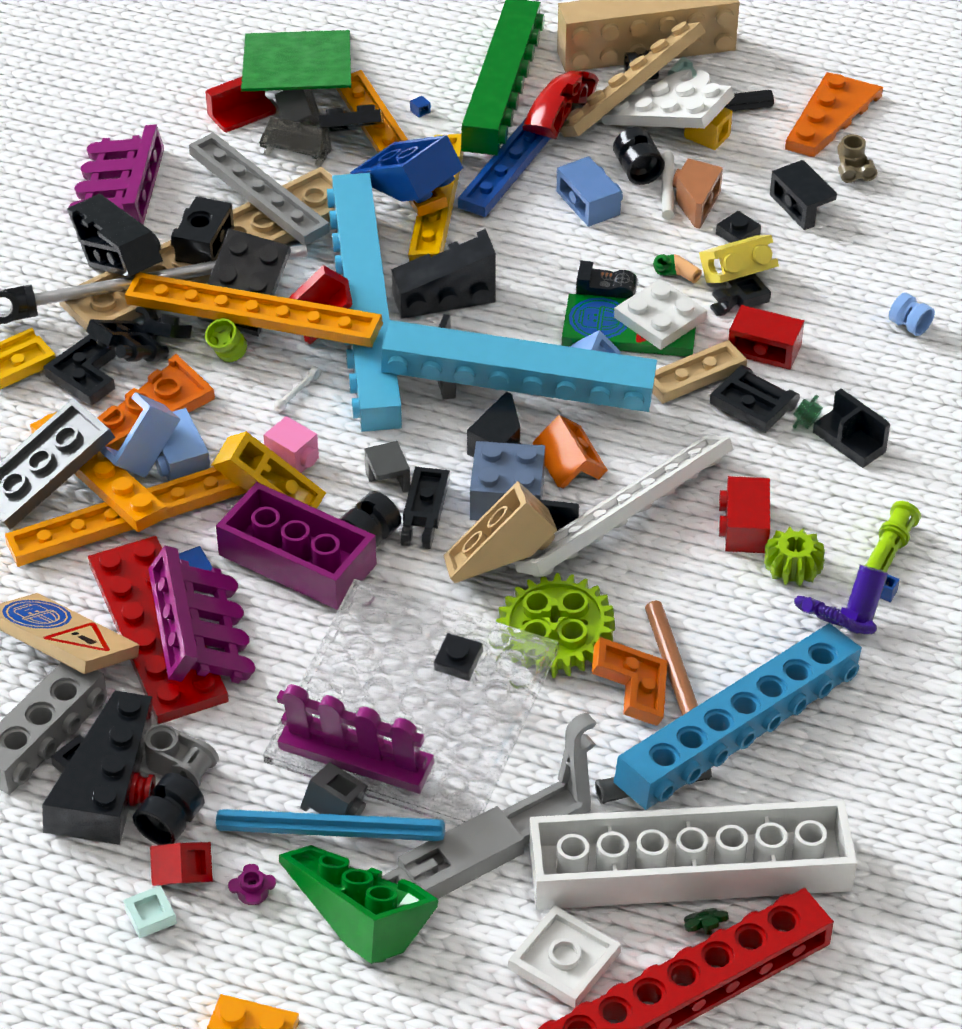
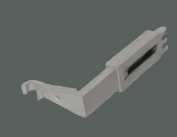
M583 713L576 716L567 725L565 731V750L558 774L559 782L504 810L495 806L445 832L444 840L428 841L398 857V868L384 874L382 879L398 884L399 880L405 879L415 883L439 899L524 854V846L529 844L530 817L586 814L590 812L591 795L587 752L596 744L587 734L583 733L593 729L597 724L589 713ZM449 863V867L438 872V866ZM431 870H432L433 873H435L434 875H432V876H430V877H427V876L425 875V873H427V872H429V871H431Z

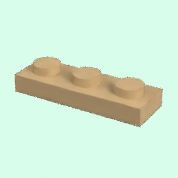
M729 340L656 369L652 393L664 404L730 376L739 366H747V359Z

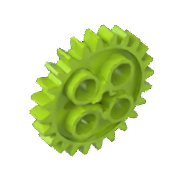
M556 573L553 581H548L546 576L540 577L539 584H535L532 580L528 579V589L526 590L516 586L514 588L516 598L506 596V607H499L500 618L496 619L498 642L502 644L503 654L511 655L513 665L522 661L524 672H527L534 666L539 677L544 673L545 669L551 671L552 678H556L560 669H563L567 676H571V667L576 666L581 671H585V661L593 662L594 645L600 637L613 641V631L616 630L613 606L609 605L607 594L600 596L598 585L589 589L588 579L585 578L576 584L573 574L566 581H561L560 574Z

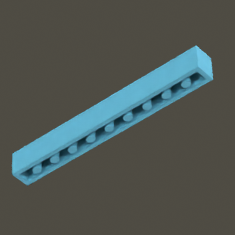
M370 173L333 175V189H327L328 208H334V211H329L331 230H337V233H332L333 252H340V255L335 256L336 272L348 279L353 303L349 309L381 314L383 325L372 348L344 343V345H351V349H346L347 369H354V373L349 374L350 394L357 393V398H352L353 419L360 418L361 432L402 428L398 378L395 374L381 372L382 346L390 318Z

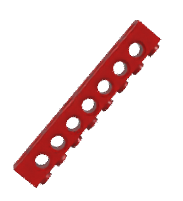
M805 887L793 894H784L771 906L759 912H750L741 922L728 929L715 931L702 943L694 947L688 946L683 948L674 958L661 965L655 964L648 967L640 976L633 980L614 985L605 995L592 1002H582L571 1013L558 1020H549L538 1029H677L830 945L834 921ZM643 1002H652L654 1004H645ZM616 1020L619 1021V1023H611L609 1021Z

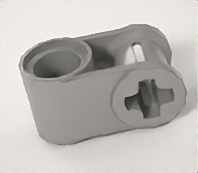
M154 725L144 735L146 765L153 773L162 776L170 772L177 773L199 787L202 782L201 777L208 768H213L219 761L218 753L210 744L182 733L170 725Z

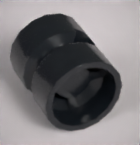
M632 127L622 131L616 137L613 143V151L629 181L637 185H645L655 181L662 174L665 162L647 130L641 127Z
M377 491L369 492L354 508L348 510L339 518L376 535V547L401 525V515L396 505L386 495Z
M167 773L153 788L151 796L146 797L132 816L133 823L137 830L152 843L157 845L174 844L186 829V821L191 822L205 804L204 796L200 789L186 777L177 773Z

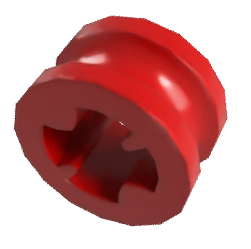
M141 772L134 773L129 793L130 806L136 807L138 803L142 804L146 797L151 796V792L156 786L155 774L142 777Z

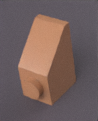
M688 158L682 169L676 170L673 178V187L676 188V202L692 225L700 229L721 192L723 167Z

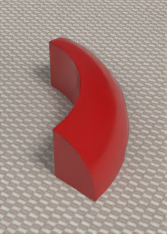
M569 71L555 77L537 96L524 121L523 130L557 139L562 125L571 112L572 103L581 105L588 103L587 98L595 92L599 81L598 77L586 71Z

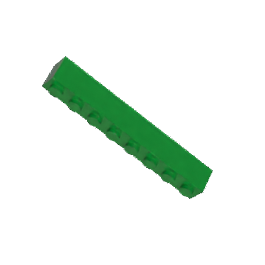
M505 0L461 125L462 152L498 156L501 144L507 143L508 127H512L514 110L517 111L519 94H523L525 78H528L530 62H533L535 47H538L540 31L544 29L545 14L540 13L541 2Z

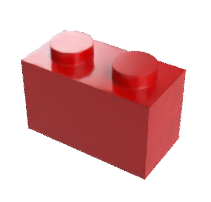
M741 305L729 329L728 340L746 359L791 370L802 345L805 320Z
M728 476L727 490H720L719 511H725V516L719 517V537H725V551L765 553V545L770 537V478Z

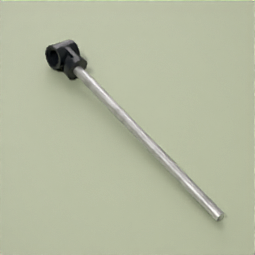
M306 245L290 247L291 253L288 260L307 257ZM216 260L146 274L181 280L211 275ZM135 275L34 293L32 284L7 289L0 288V298H7L11 301L10 311L6 314H0V324L38 316L37 306L127 290Z

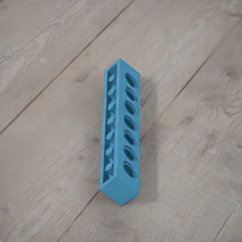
M828 623L619 755L613 783L645 810L658 802L667 801L682 786L693 784L702 773L713 766L718 767L722 765L730 755L739 749L748 748L756 738L767 731H774L782 721L792 715L800 714L808 704L816 699L825 698L833 688L842 682L851 681L859 671L860 666L858 662L862 647Z

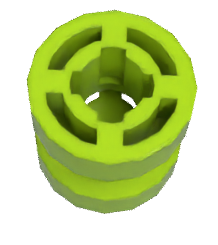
M225 318L216 319L207 327L205 340L224 362H234L242 358L246 353L247 340L231 320Z

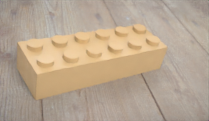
M579 0L558 3L557 53L565 72L624 65V55L626 52L643 54L646 50H651L652 44L660 39L669 37L672 34L671 29L684 21L687 24L700 22L706 33L675 58L735 51L740 2L739 0Z

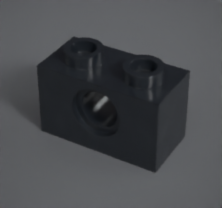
M195 197L190 208L185 209L179 227L174 228L171 235V246L175 249L176 261L199 264L217 260L228 229H234L232 203Z

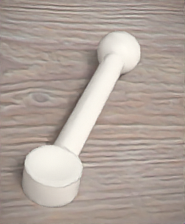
M313 366L308 376L283 399H278L274 402V409L277 412L285 411L287 403L312 380H318L322 370Z

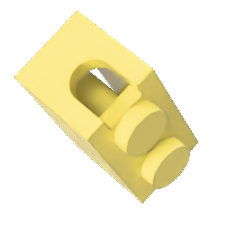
M756 235L699 252L706 283H723L778 267V259L772 258V250L768 246V244L773 243L772 235ZM714 259H719L722 272L718 273L716 271Z

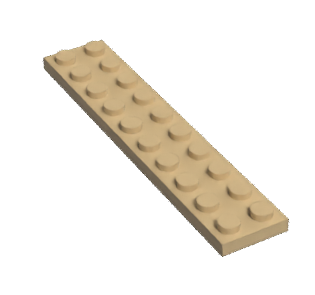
M322 166L282 185L326 221L330 222L329 211H334V208H328L327 189H333L332 175ZM250 202L233 209V230L282 244L295 239ZM170 240L161 244L159 252L163 261L140 273L155 272L193 264L176 261L175 249L171 246ZM106 271L79 285L127 276ZM211 275L183 280L206 284ZM127 290L59 302V305L85 330L90 319L132 321L143 315L136 312V307L140 306L127 304L124 296Z

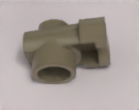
M846 135L837 146L840 159L838 171L842 181L845 183H852L856 179L871 181L878 174L874 162L871 159L868 160L865 155L866 141L859 135Z

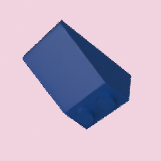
M448 135L393 142L351 171L350 174L370 173L372 188L401 202L415 200L416 203H421L432 197V191L435 188L444 187L455 180L454 175L464 168Z

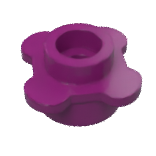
M247 864L243 867V872L237 878L229 881L228 888L231 893H237L242 903L258 905L266 900L269 890L275 888L276 879L273 875H266L261 872L258 865Z

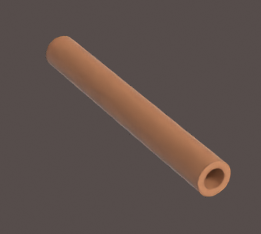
M657 600L651 601L645 606V611L661 657L667 660V674L681 714L684 715L697 707L698 703L662 602Z

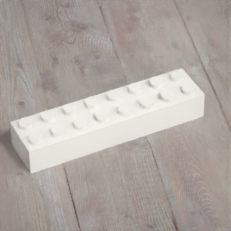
M844 799L530 817L529 847L536 910L551 909L554 905L559 908L781 896L787 893L793 894L804 887L810 894L853 891L857 859Z

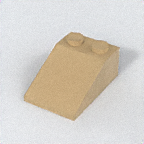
M517 481L443 555L450 579L454 583H458L528 558L538 549L544 550L555 538L554 533L557 532L549 509Z

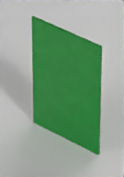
M350 30L245 33L241 92L351 88Z

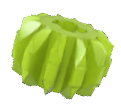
M789 526L786 533L776 530L773 538L768 539V543L765 545V569L770 571L772 579L782 578L785 585L790 581L795 582L799 587L804 580L813 583L817 574H821V570L824 568V544L818 542L817 534L807 535L804 528L798 532Z

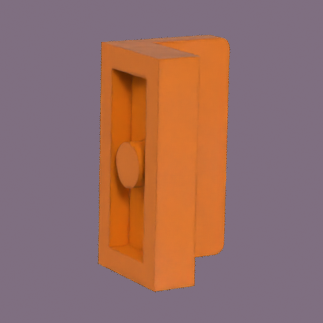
M558 415L533 441V445H545V466L556 485L562 489L581 471L598 480L608 471L581 425L561 415Z

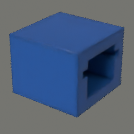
M419 96L410 100V111L420 118L431 113V103L423 96Z
M887 575L880 599L891 603L898 591L899 578Z

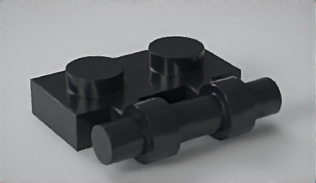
M94 319L89 321L86 332L97 339L96 343L101 347L110 350L116 348L118 358H124L128 362H137L141 359L147 362H158L169 356L168 347L161 346L155 341L156 335L144 332L145 328L135 321Z

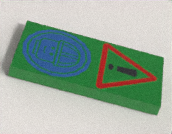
M581 294L568 295L562 332V346L571 347L575 342L600 330L620 351L683 357L693 355L696 327L660 350L614 318V308L626 301L627 298Z

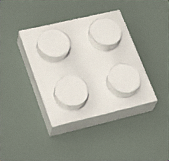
M660 278L614 308V318L662 350L707 320V309Z
M554 905L508 959V969L575 1008L621 953V943Z

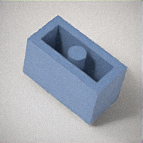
M590 156L557 167L556 192L588 227L620 215L621 201L623 200L620 186L614 183L606 175L604 169L598 166Z

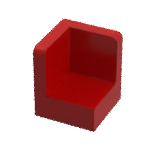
M211 842L150 846L153 886L213 882Z

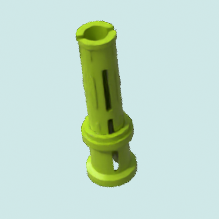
M896 501L893 503L890 509V518L882 523L879 529L880 539L865 566L887 572L898 549L908 544L910 540L909 532L912 527L918 525L921 519V513L915 505L906 501Z

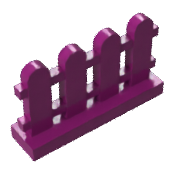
M157 124L145 125L142 137L136 135L132 136V139L113 141L110 138H103L101 142H94L88 145L86 148L88 156L94 161L86 162L81 166V173L87 181H81L75 185L74 190L77 198L81 200L71 203L69 207L100 193L144 225L165 149Z
M164 545L148 570L168 679L182 682L188 672L194 669L197 675L204 677L208 673L230 677L232 683L239 684L242 680H248L255 672V664L251 659L239 655L238 652L244 651L250 642V638L243 630L233 628V625L238 624L244 616V610L239 604L227 600L237 591V581L229 575L222 574L221 569L213 567L209 571L189 566L188 561L179 558L178 548ZM194 591H199V592L211 594V595H213L214 597L207 596V595H202V594H198V593H194ZM200 618L217 621L219 624L203 621ZM205 645L224 649L225 652L205 648Z
M294 684L288 685L285 691L280 690L276 697L277 703L283 704L285 707V712L281 718V722L285 727L277 741L280 750L324 764L331 762L340 769L418 794L421 793L435 762L433 754L419 750L425 738L423 734L417 733V728L411 721L397 718L393 725L382 722L380 715L369 707H360L356 714L345 710L342 701L329 695L324 696L321 702L311 700L304 688ZM312 714L320 716V719L313 717ZM348 725L355 727L356 730L348 728ZM383 736L391 738L392 742L385 740Z

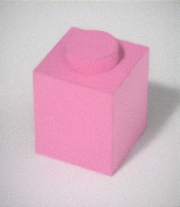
M287 416L263 435L264 445L300 473L312 467L319 458L317 433Z

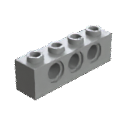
M61 662L0 721L1 791L10 795L19 785L25 784L31 777L32 772L44 760L50 759L57 748L70 735L75 734L81 727V724L94 711L99 710L108 698L104 673L96 670L83 674Z

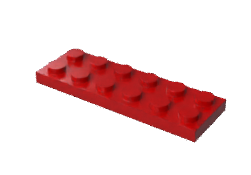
M152 536L89 555L88 560L118 633L140 645L138 657L130 659L144 694L152 696V712L157 724H161L227 703L229 699L226 687L220 675L208 673L204 677L197 675L196 670L191 669L182 682L168 679L148 570L162 550L157 536Z

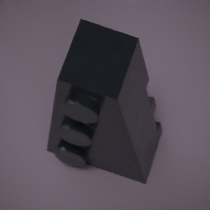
M100 193L67 208L90 268L131 277L163 261L159 252L161 244L157 236Z
M486 228L476 232L478 237L460 245L458 241L449 244V249L432 257L428 253L391 269L392 295L401 319L489 304L496 301V253Z

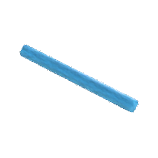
M230 809L218 810L216 815V828L219 831L441 841L444 840L445 822L441 819Z

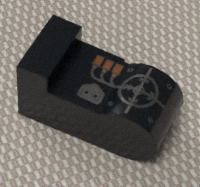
M580 261L576 281V294L627 299L636 294L638 278L631 271L618 270L612 272L593 269V262Z

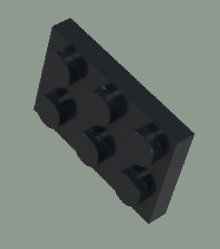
M229 228L207 284L274 296L290 256L291 248L286 244ZM197 317V319L209 323L215 321L213 319ZM234 323L240 332L259 337L262 328Z

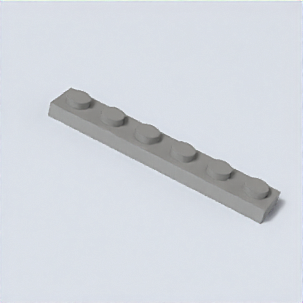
M214 132L189 144V154L301 244L308 245L330 233L328 221Z

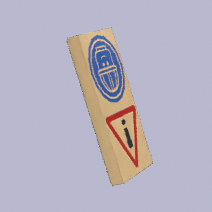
M39 593L0 603L1 631L83 674L138 657L139 644Z

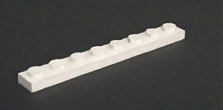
M705 435L555 532V538L544 550L538 549L532 556L514 562L517 573L530 574L537 578L551 574L554 571V567L561 562L575 558L579 554L578 551L587 545L601 541L604 538V534L614 528L624 526L628 522L627 519L636 513L650 509L652 507L651 503L671 495L675 492L677 486L697 478L699 472L706 467L720 463L723 456L734 450L730 437Z

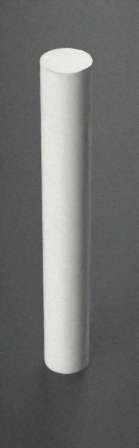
M665 151L662 153V158L665 162L662 172V217L670 220L674 217V154L671 151Z

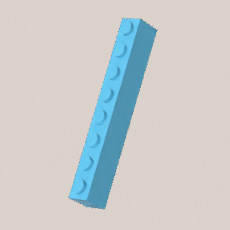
M389 320L382 346L381 372L649 412L657 360Z

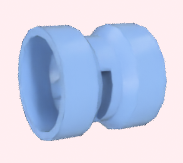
M904 292L893 302L888 317L889 320L899 326L905 325L907 331L915 336H921L931 325L935 310L925 303H917V299L914 296Z

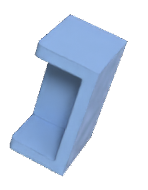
M135 392L132 399L143 408V411L119 451L105 446L100 452L115 466L146 478L181 419L164 404Z

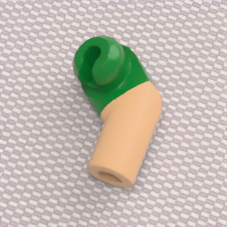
M660 254L653 261L655 271L662 276H682L690 282L696 283L702 275L701 269L676 254Z

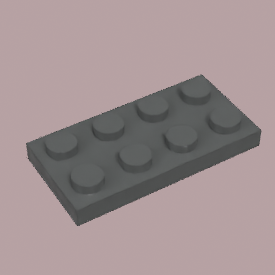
M72 398L0 462V521L9 530L23 520L115 438L111 430L76 399Z

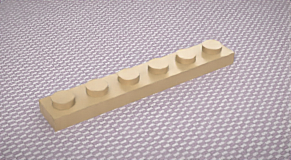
M686 21L679 23L671 29L672 34L669 37L660 39L652 44L650 47L651 51L647 55L634 59L629 64L630 68L626 72L613 76L608 81L609 86L604 90L591 94L587 98L588 103L582 108L579 107L572 110L567 116L560 130L563 137L580 136L706 33L701 23L687 24Z

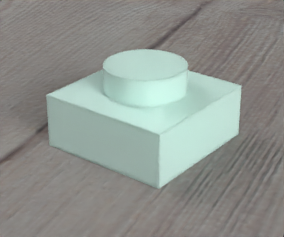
M161 885L123 900L125 911L139 939L177 924L176 915Z

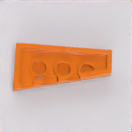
M826 72L788 135L785 150L815 157L835 139L836 133L840 129L845 130L851 125L852 119L857 114L862 115L868 109L869 103L873 100L878 101L882 97L883 87L844 77L841 74Z
M177 354L173 355L168 359V366L161 371L156 369L148 376L146 384L138 390L135 388L125 394V401L119 406H111L97 417L115 436L106 446L119 450L143 411V408L132 399L135 392L164 404L172 412L186 408L189 413L214 400V389Z

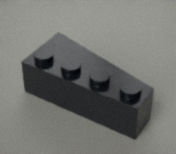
M116 690L113 692L42 804L43 833L120 845L130 808L129 793L132 777L135 772L140 770L145 751L144 735L152 723V696Z

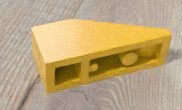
M247 431L228 437L211 466L232 482L247 491L258 482L316 509L326 494L319 486Z

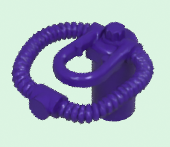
M860 565L847 607H842L841 610L836 607L826 606L824 602L814 598L799 595L794 598V604L802 612L814 614L817 618L845 627L850 632L874 634L877 631V625L873 622L888 573L869 566Z

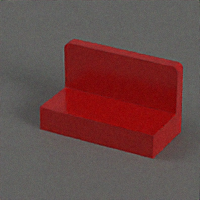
M242 77L205 90L207 114L225 133L276 114V107L265 96V91L241 92Z
M322 265L289 297L290 299L347 309L351 308L353 304L348 279L325 265ZM304 336V341L310 345L318 339Z

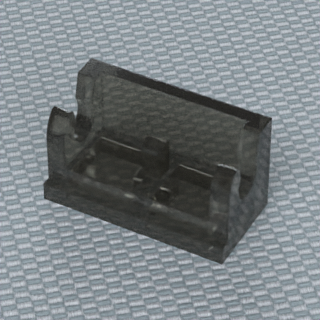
M276 117L270 118L259 141L260 147L265 148L264 155L270 156L274 148L310 155L312 159H316L315 166L319 167L323 165L328 153L332 149L328 129H321L317 126Z

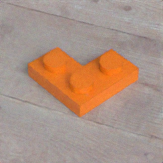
M600 637L594 645L591 674L625 685L623 715L658 726L664 718L667 660Z

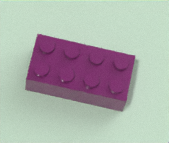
M258 482L247 491L216 525L218 553L220 556L336 610L342 606L377 565L376 535Z

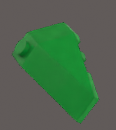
M313 845L279 854V863L345 945L371 964L380 963L387 958L404 953L438 907V899L413 882L401 879L396 884L382 879V871L372 867L367 871L355 869L349 866L350 861L348 858Z

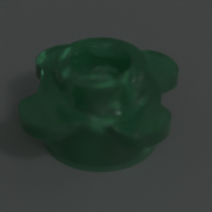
M817 394L810 402L804 399L793 413L798 418L793 425L794 429L802 425L808 430L821 414L823 407L816 403L819 398Z

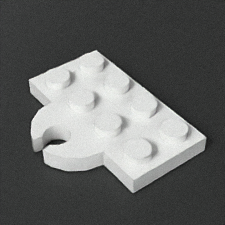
M691 69L670 74L656 84L643 83L604 115L602 120L604 125L705 129L735 96L732 86L712 83L709 73L705 70L700 69L697 71V76L693 79Z

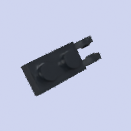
M415 466L403 512L401 546H410L413 537V526L425 527L421 539L422 548L431 549L435 528L438 529L450 481V470Z

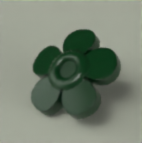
M716 908L704 909L700 912L689 914L684 918L685 930L694 932L703 928L705 935H711L712 930L720 926L719 923L729 920V915L727 911H718Z

